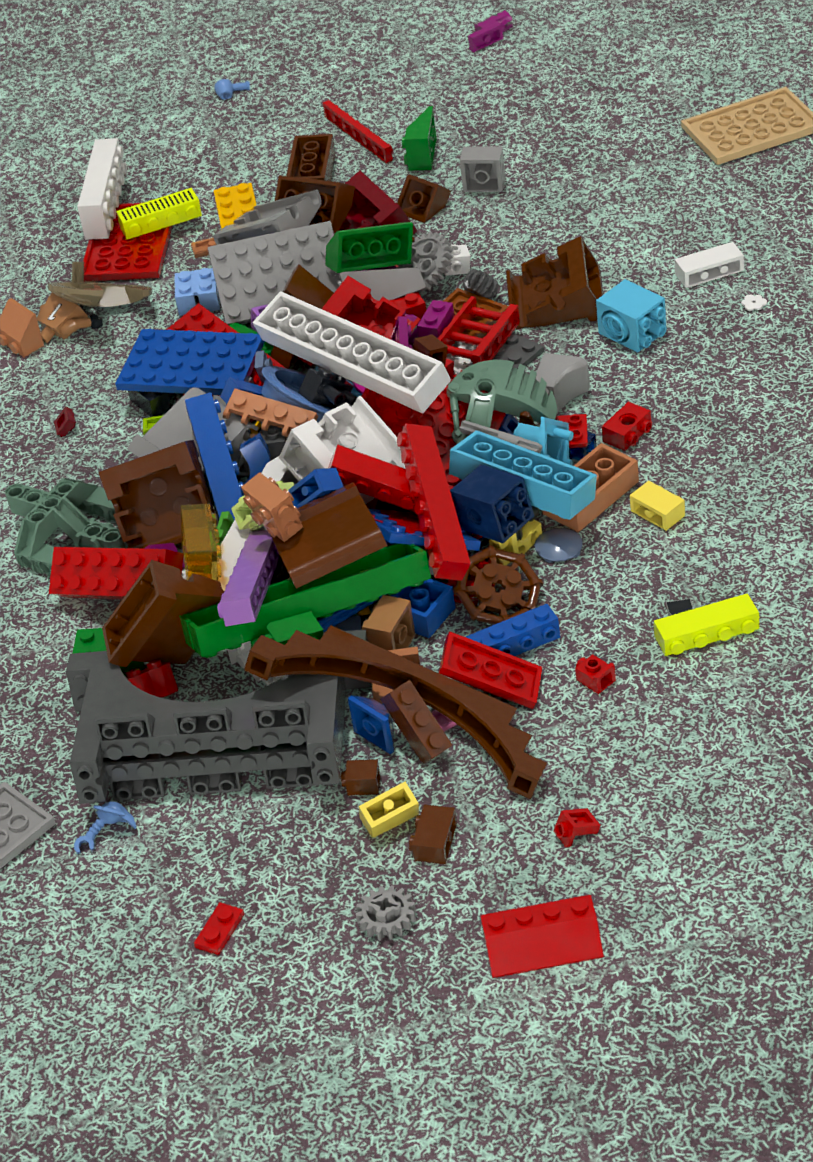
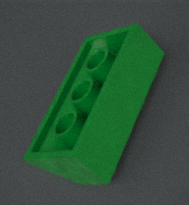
M406 222L337 231L326 245L325 266L336 273L410 264L413 223Z

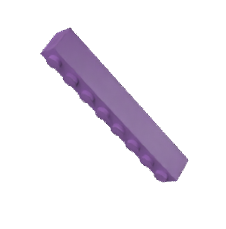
M267 530L249 533L247 540L244 542V547L241 549V554L237 558L236 566L233 567V573L230 575L221 601L217 605L219 617L224 619L225 626L255 622L280 559L279 552Z

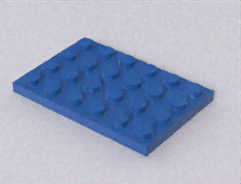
M142 329L115 383L117 390L186 394L191 388L197 387L205 393L211 392L212 395H221L229 377L248 382L255 366V354L262 350L265 341L261 339L259 334Z

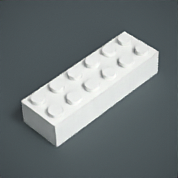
M118 138L96 139L93 145L77 206L85 240L109 238L110 231L113 230V219H116V207H119V196L122 195L121 185H124V174H127V165L122 159L124 154L123 147L119 145Z

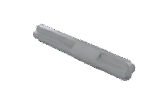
M466 420L462 421L459 427V431L466 435H470L477 430L540 454L543 449L542 445L537 442Z

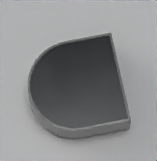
M691 598L666 602L668 616L693 609Z

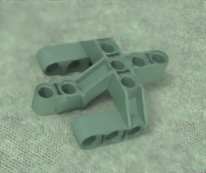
M62 478L50 492L23 484H13L5 490L11 512L24 517L14 550L17 562L21 567L26 566L34 572L49 574V577L51 576L55 546L45 544L44 542L58 527L74 541L76 547L126 548L119 529L109 522L106 524L97 522L96 518L93 517L89 520L80 511L83 510L90 515L95 514L105 517L108 521H116L113 515L115 514L113 503L111 500L108 501L104 488L84 483V481Z

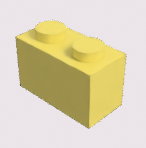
M647 481L630 494L631 511L666 531L685 516V500L651 481Z
M406 782L359 806L360 819L372 838L419 815V803Z

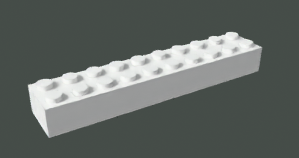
M281 291L252 322L263 341L422 414L451 381L442 362Z

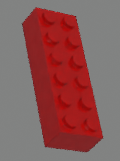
M54 547L48 594L68 598L123 600L151 560L179 568L182 575L184 553L168 549Z

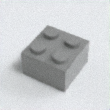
M503 146L463 147L460 157L463 192H503L506 179Z

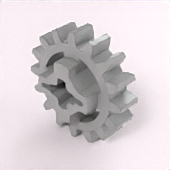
M393 885L389 887V890H384L383 886L379 887V892H375L372 889L369 890L370 896H361L362 904L356 905L357 923L360 925V930L362 932L367 931L369 938L377 934L379 941L382 940L383 936H388L389 940L393 939V934H397L400 937L403 936L402 930H410V922L416 921L415 902H412L411 894L405 895L403 888L396 892Z

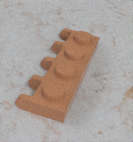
M235 388L223 412V418L229 419L232 413L242 416L241 423L245 425L248 424L249 419L263 422L261 429L265 431L268 430L270 425L283 428L282 436L285 437L289 436L291 429L312 419L317 421L318 418L316 412Z

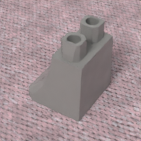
M550 353L543 354L536 372V380L540 383L542 377L546 381V392L548 395H550L552 390L558 414L568 402L589 391L588 362L582 357Z

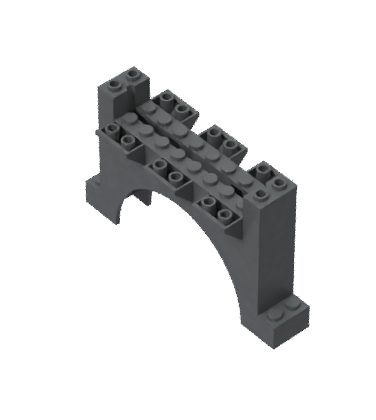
M366 630L345 631L368 642ZM107 651L70 654L66 675L75 711H81L70 758V766L79 804L105 802L109 783L114 801L165 797V778L186 776L190 795L241 791V772L264 770L267 789L340 784L346 690L371 688V683L333 675L292 674L286 675L262 689L245 695L215 701L186 702L160 698L140 690L124 676L120 666L109 663Z

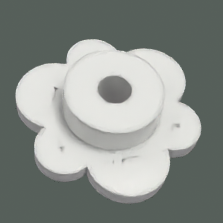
M746 295L745 300L741 302L747 311L761 310L762 306L767 304V300L762 298L761 295Z

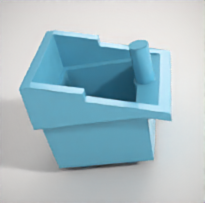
M542 416L540 427L518 422L513 435L542 445V455L572 465V460L569 459V441L573 439L574 433L569 431V423Z

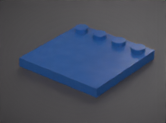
M368 508L370 513L375 515V519L383 521L381 523L375 520L387 542L424 546V537H420L423 536V532L407 533L405 532L406 527L397 525V521L389 520V516L381 514L380 510ZM461 530L467 550L479 551L481 541Z

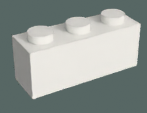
M734 242L674 259L675 275L685 288L744 271V255Z

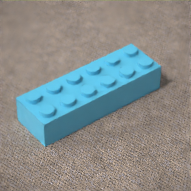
M476 430L450 449V475L463 480L482 464L524 478L531 505L542 511L558 515L563 519H572L595 500L596 474Z

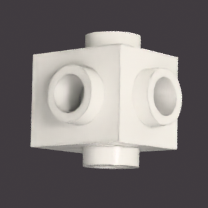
M451 245L450 247L453 248L451 254L454 257L449 260L452 265L446 267L449 272L444 273L445 276L468 274L471 256L467 246Z

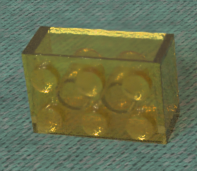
M210 503L181 505L182 552L184 553L186 580L193 573L216 581L217 578H221V564L217 563L222 558L221 545H217L219 543L218 529H214L217 527L216 513H211Z

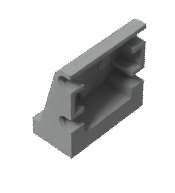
M314 190L255 206L254 210L248 211L234 220V224L228 225L215 233L213 238L216 245L308 226L321 206L319 191Z
M197 387L188 390L143 437L136 434L127 449L136 456L142 457L184 441L194 440L198 451L186 410L185 399L207 393ZM219 402L221 413H218L219 420L225 421L227 433L224 434L226 441L230 440L233 448V454H230L232 462L237 461L242 454L240 444L245 442L243 439L245 431L249 428L257 431L258 427L251 422H248L247 425L242 424V416L232 413L229 419L223 418L226 406ZM199 457L198 459L201 465L210 499H212L211 491L208 485L201 457Z

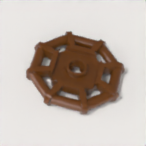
M488 545L486 549L469 557L471 564L463 580H457L453 593L459 598L473 622L477 620L495 625L536 608L543 580L532 569L525 558V554H517L495 548L494 545ZM496 558L513 562L511 567L496 562ZM488 559L489 564H486L482 569L479 570L475 566ZM519 567L528 581H522L521 574L517 571ZM469 574L475 577L473 586L466 585ZM500 584L504 590H500L499 593L495 592V588L492 585ZM523 590H530L528 602L521 599ZM469 595L477 597L479 600L478 607L475 606ZM512 607L519 609L516 613L508 616V609ZM484 610L499 613V616L485 613Z

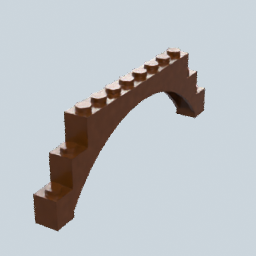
M330 625L320 640L296 630L286 645L261 635L249 651L244 671L266 681L270 677L283 675L323 674L367 681L395 690L410 680L426 705L451 719L486 750L508 783V790L531 800L542 778L547 762L525 753L532 735L511 726L517 711L516 707Z

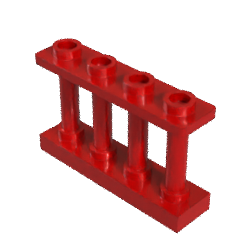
M471 296L463 304L457 315L453 317L449 325L443 329L438 339L448 346L447 354L470 359L473 364L492 360L520 323L518 305L510 304L505 311L500 313L478 308L476 297ZM475 316L496 320L497 322L493 325H488L472 320ZM467 328L488 334L480 338L462 333ZM458 341L478 347L470 351L452 345Z

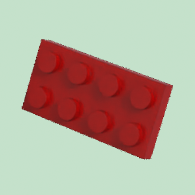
M449 631L445 639L439 674L533 709L537 703L542 667Z

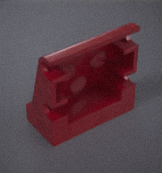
M359 170L345 183L355 186L352 207L339 231L411 222L402 208L362 171ZM413 225V235H414L418 230H417V229L415 228V226Z

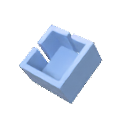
M212 268L175 273V300L179 316L185 315L191 308L196 306L194 296L197 295L199 303L209 311L220 310V299Z

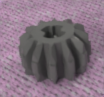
M477 269L470 270L462 284L465 291L490 300L496 296L500 287L496 279Z

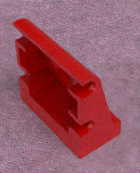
M350 276L345 278L322 308L324 311L390 340L398 316L406 317L405 309L383 296L379 301L375 300L371 296L370 288ZM418 317L414 322L407 318V325H411V334L421 320ZM298 357V359L310 365L311 367L314 365L313 363Z

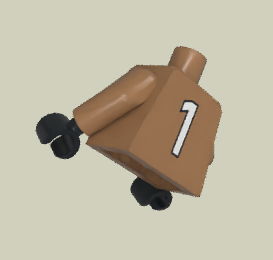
M51 293L46 303L40 306L39 315L37 316L38 323L43 327L41 336L46 343H49L54 335L66 339L73 332L81 328L91 326L92 329H98L103 325V320L99 319L96 314H92L89 318L78 304L69 302L54 293Z

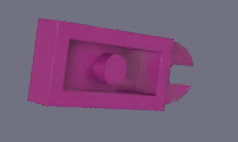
M504 10L475 24V32L468 35L469 50L474 53L502 40L503 32L513 27L512 24H508V22L513 20L511 15Z

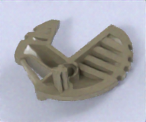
M78 261L72 262V282L48 283V290L69 302L88 307L120 306L138 302L152 295V288L148 286L84 282V262Z

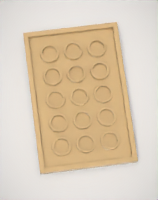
M783 87L681 120V128L717 165L813 134V112L787 87Z

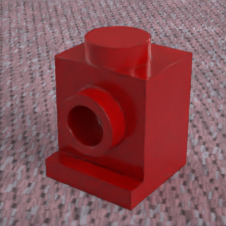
M594 654L588 658L582 657L576 663V680L597 694L616 681L615 664H608Z

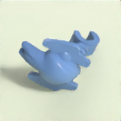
M110 801L102 806L94 805L93 808L97 809L95 813L99 819H96L85 836L76 839L74 843L75 851L77 854H80V846L83 843H88L90 850L93 851L95 849L93 841L101 828L105 826L104 824L125 822L136 830L137 826L134 817L118 802Z

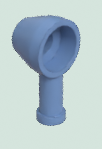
M221 79L216 82L214 89L216 94L222 100L232 97L233 91L250 90L249 81L232 84L228 79Z

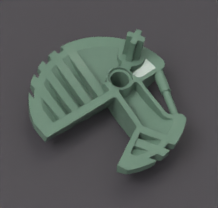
M487 360L473 364L462 370L448 384L446 394L450 398L454 424L452 440L458 444L469 436L459 431L458 401L469 404L466 421L490 428L494 410L517 417L520 416L521 412L527 411L534 422L541 423V416L554 420L556 418L557 404L552 390L550 395H548L546 392L547 383L542 377L539 383L536 380L537 373L531 369L530 374L526 373V366L519 364L518 369L514 368L513 361Z

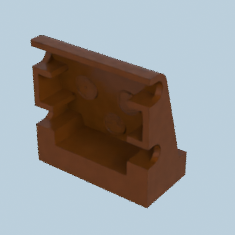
M581 236L558 246L557 259H549L543 253L522 263L523 275L521 276L513 275L510 269L506 271L509 305H518L520 323L516 329L542 327L582 318H588L590 322L597 321L596 300L604 295L600 265Z
M194 440L184 441L98 472L108 501L111 500L115 509V514L113 515L122 540L127 543L129 548L144 549L148 545L174 543L175 545L216 530L218 523Z
M354 482L297 508L301 514L299 519L303 528L287 541L283 542L277 536L272 537L296 588L387 546L377 523Z
M151 560L102 627L109 663L127 668L131 661L151 662L161 659V662H169L170 664H186L194 655L195 650L186 644L179 616L219 603L222 594H224L221 583L194 573L188 580H185L179 568Z

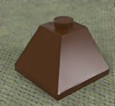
M408 174L397 204L402 208L407 217L426 223L446 206L451 190Z

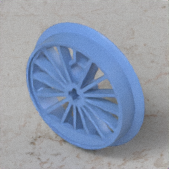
M277 366L262 368V375L265 378L261 390L263 397L316 412L318 415L317 423L322 420L326 412L334 409L311 403L298 393L306 374Z

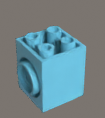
M624 279L596 300L598 333L631 350L639 352L643 348H648L652 341L666 333L665 298Z

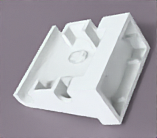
M361 396L357 397L351 407L348 403H345L326 412L318 423L315 419H312L291 429L279 456V459L298 481L315 469L328 468L337 444L405 469V465L401 461L400 447L397 446L396 435ZM360 493L365 504H367L375 498Z

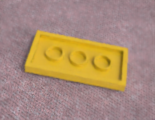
M241 183L236 186L221 187L213 190L221 229L234 224V220L244 213L254 210V207L257 206L252 183Z

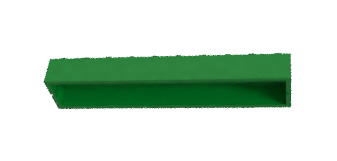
M394 543L299 588L295 587L292 579L270 585L255 622L225 626L224 619L220 618L218 614V603L181 615L179 617L186 644L201 657L210 658L216 656L219 651L237 649L245 642L257 639L261 635H266V627L269 622L309 611L313 613L315 618H326L332 616L338 610H350L355 608L356 604L376 601L379 599V596L399 593L402 588L420 586L424 583L423 581L431 579L426 551L415 546V544Z

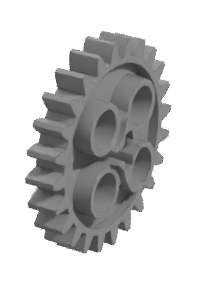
M429 232L427 236L422 233L421 239L416 236L415 242L412 243L411 263L397 265L398 267L396 268L419 267L425 286L430 291L431 285L437 286V280L444 279L442 274L449 272L446 267L452 265L449 260L454 257L451 254L453 248L450 247L451 243L442 234L439 235L437 232L435 234Z

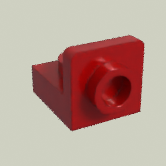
M588 808L561 810L553 831L567 848L572 846L575 836L597 834L601 825Z

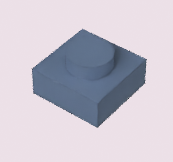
M263 350L255 354V370L261 382H264L265 378L262 375V368L273 366L270 358L268 359Z

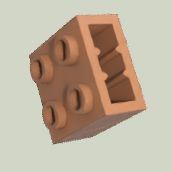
M259 472L241 487L245 495L243 500L252 510L250 514L252 519L258 525L263 524L272 537L277 536L285 542L303 528L299 519L301 514L292 503L294 501L293 496L287 489H280L272 477L267 478Z

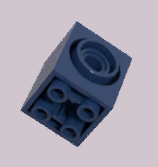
M481 464L450 490L461 530L500 543L507 541L534 517L524 478Z

